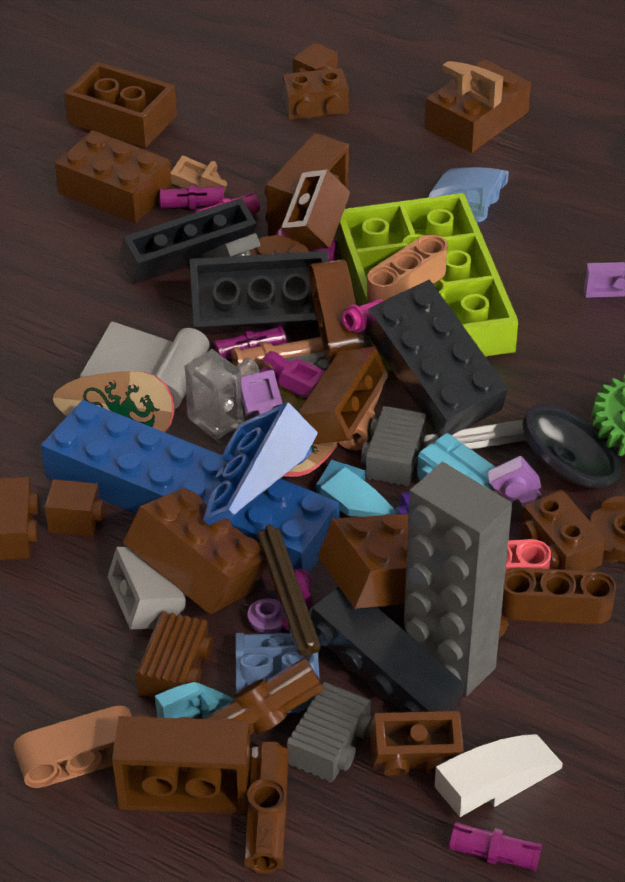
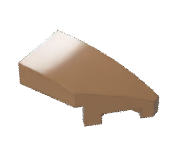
M448 61L443 64L442 69L445 74H451L457 83L455 91L459 97L468 93L469 96L492 108L501 103L503 76L465 63Z
M182 155L171 171L172 184L182 188H189L188 185H195V188L224 186V193L227 188L226 180H221L217 173L218 166L215 161H211L207 166Z

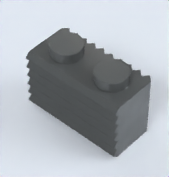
M383 406L381 416L379 418L373 417L370 428V438H372L371 443H364L361 454V464H366V477L369 480H381L383 483L388 481L390 484L396 483L398 486L401 484L405 487L409 486L423 444V437L426 435L427 414Z
M324 682V690L316 694L315 699L312 700L311 706L308 707L307 712L304 713L300 723L297 724L296 729L292 732L291 737H289L287 748L289 749V764L291 767L296 766L299 770L303 769L306 773L311 772L313 776L318 775L321 779H326L330 783L334 781L340 769L347 771L350 768L356 753L354 746L359 738L367 739L374 716L370 715V699Z

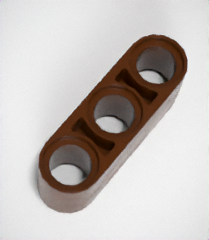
M345 260L310 264L309 282L326 360L333 361L339 351L364 348L362 332L348 331L342 321V314L346 311L347 307L353 304L356 305L347 262Z
M511 568L505 571L501 614L508 619L519 621L603 624L612 616L616 583L608 574L596 571Z

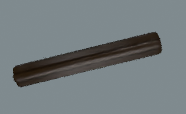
M266 525L265 529L259 530L257 537L298 654L303 655V657L309 658L314 653L319 652L320 642L281 532L278 528H274L273 525Z

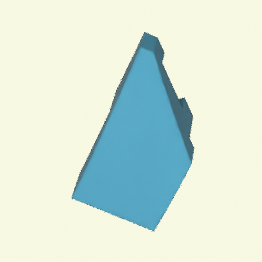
M346 467L320 487V495L338 501L339 510L348 516L396 515L395 509L374 488Z
M196 682L184 684L155 696L157 718L190 717L194 719L200 715L206 717L232 702L234 698Z

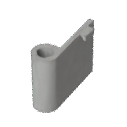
M111 321L81 373L80 378L119 371L147 372L156 375L168 386L173 396L175 409L179 407L210 347L209 340L202 332L196 329L183 328L172 342Z

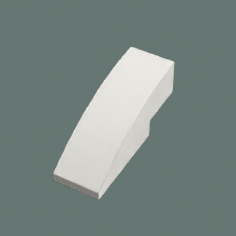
M537 734L520 735L479 746L436 766L435 788L458 816L461 817L488 801L493 807L499 805L560 770L563 763Z

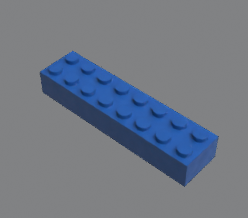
M82 400L41 444L46 477L54 480L97 483L100 499L134 514H137L140 506L183 488L197 493L203 502L208 505L212 491L221 484L216 478L218 470L227 465V462L220 454L85 400ZM279 479L236 514L228 517V519L235 528L258 543L257 534L259 530L265 529L266 525H273L274 528H278L294 572L295 569H303L310 574L320 560L318 553L332 519L339 518V502Z

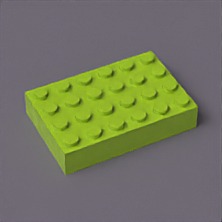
M464 193L344 209L336 230V241H338V249L342 260L347 262L358 306L367 304V275L372 268L420 237L431 234L438 235L447 242L446 273L433 285L485 357L516 352L518 319ZM369 338L371 346L376 347L372 340ZM377 349L385 369L388 368V371H391L392 369Z

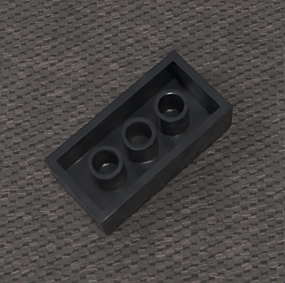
M328 251L190 259L194 329L207 335L240 333L248 330L257 332L277 328V326H282L283 330L319 328L309 282V265L329 262Z
M430 279L368 308L365 332L420 411L427 414L426 420L439 438L446 433L453 435L502 410L508 387Z

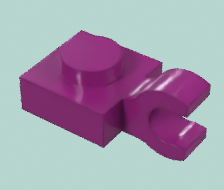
M269 351L263 357V361L271 364L273 369L265 366L259 372L273 370L276 380L279 379L278 385L289 389L295 395L306 398L310 396L325 373L324 370L301 359L295 358L292 362L286 360L274 351Z

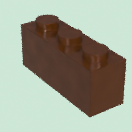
M376 347L339 351L300 409L299 414L318 432L313 444L349 441L388 378L387 371Z

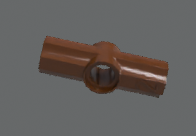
M303 657L268 680L262 678L251 683L238 692L232 702L217 709V711L203 719L221 720L229 718L236 721H249L250 735L254 732L255 734H261L280 723L287 716L288 711L306 702L314 695L319 694V692L324 690V687L310 663Z
M262 742L261 745L252 748L250 785L247 792L248 815L244 864L245 867L262 874H272L275 870L283 868L289 749L280 746L278 742ZM270 805V806H273V807L264 808V807H262V806Z

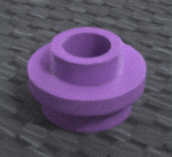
M261 599L249 607L248 622L256 633L273 634L279 633L282 630L283 610L278 600Z

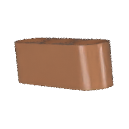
M438 235L422 236L372 268L367 275V303L373 302L376 299L385 301L429 279L433 284L440 280L446 273V240Z
M113 706L21 735L15 741L13 749L26 785L31 788L46 787L113 766L112 757L118 717H132L129 708Z

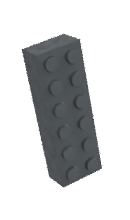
M442 461L410 489L404 631L466 684L463 696L467 697L496 668L512 502Z

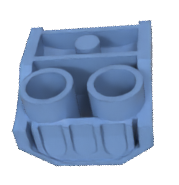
M482 167L452 168L442 175L429 197L464 193L476 222H481L487 218L490 204L499 200L500 189L507 184L509 171Z
M236 633L237 693L259 679L266 678L268 680L303 658V655L297 653L290 633L245 635L244 633ZM317 652L306 659L319 678ZM316 695L287 713H300L311 705Z

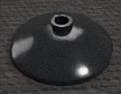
M548 404L535 405L524 416L523 430L529 447L539 462L556 477L586 488L609 487L619 478L622 468L618 454L613 447L608 448L606 446L608 440L606 438H599V431L583 418L566 409Z

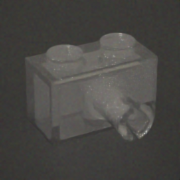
M211 349L184 366L188 418L215 440H218L243 423L241 377L260 372L258 365L253 359L245 358L241 363L234 366Z

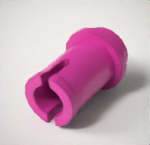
M376 299L361 306L354 304L348 306L342 314L345 328L356 333L364 331L368 308L383 302V300Z

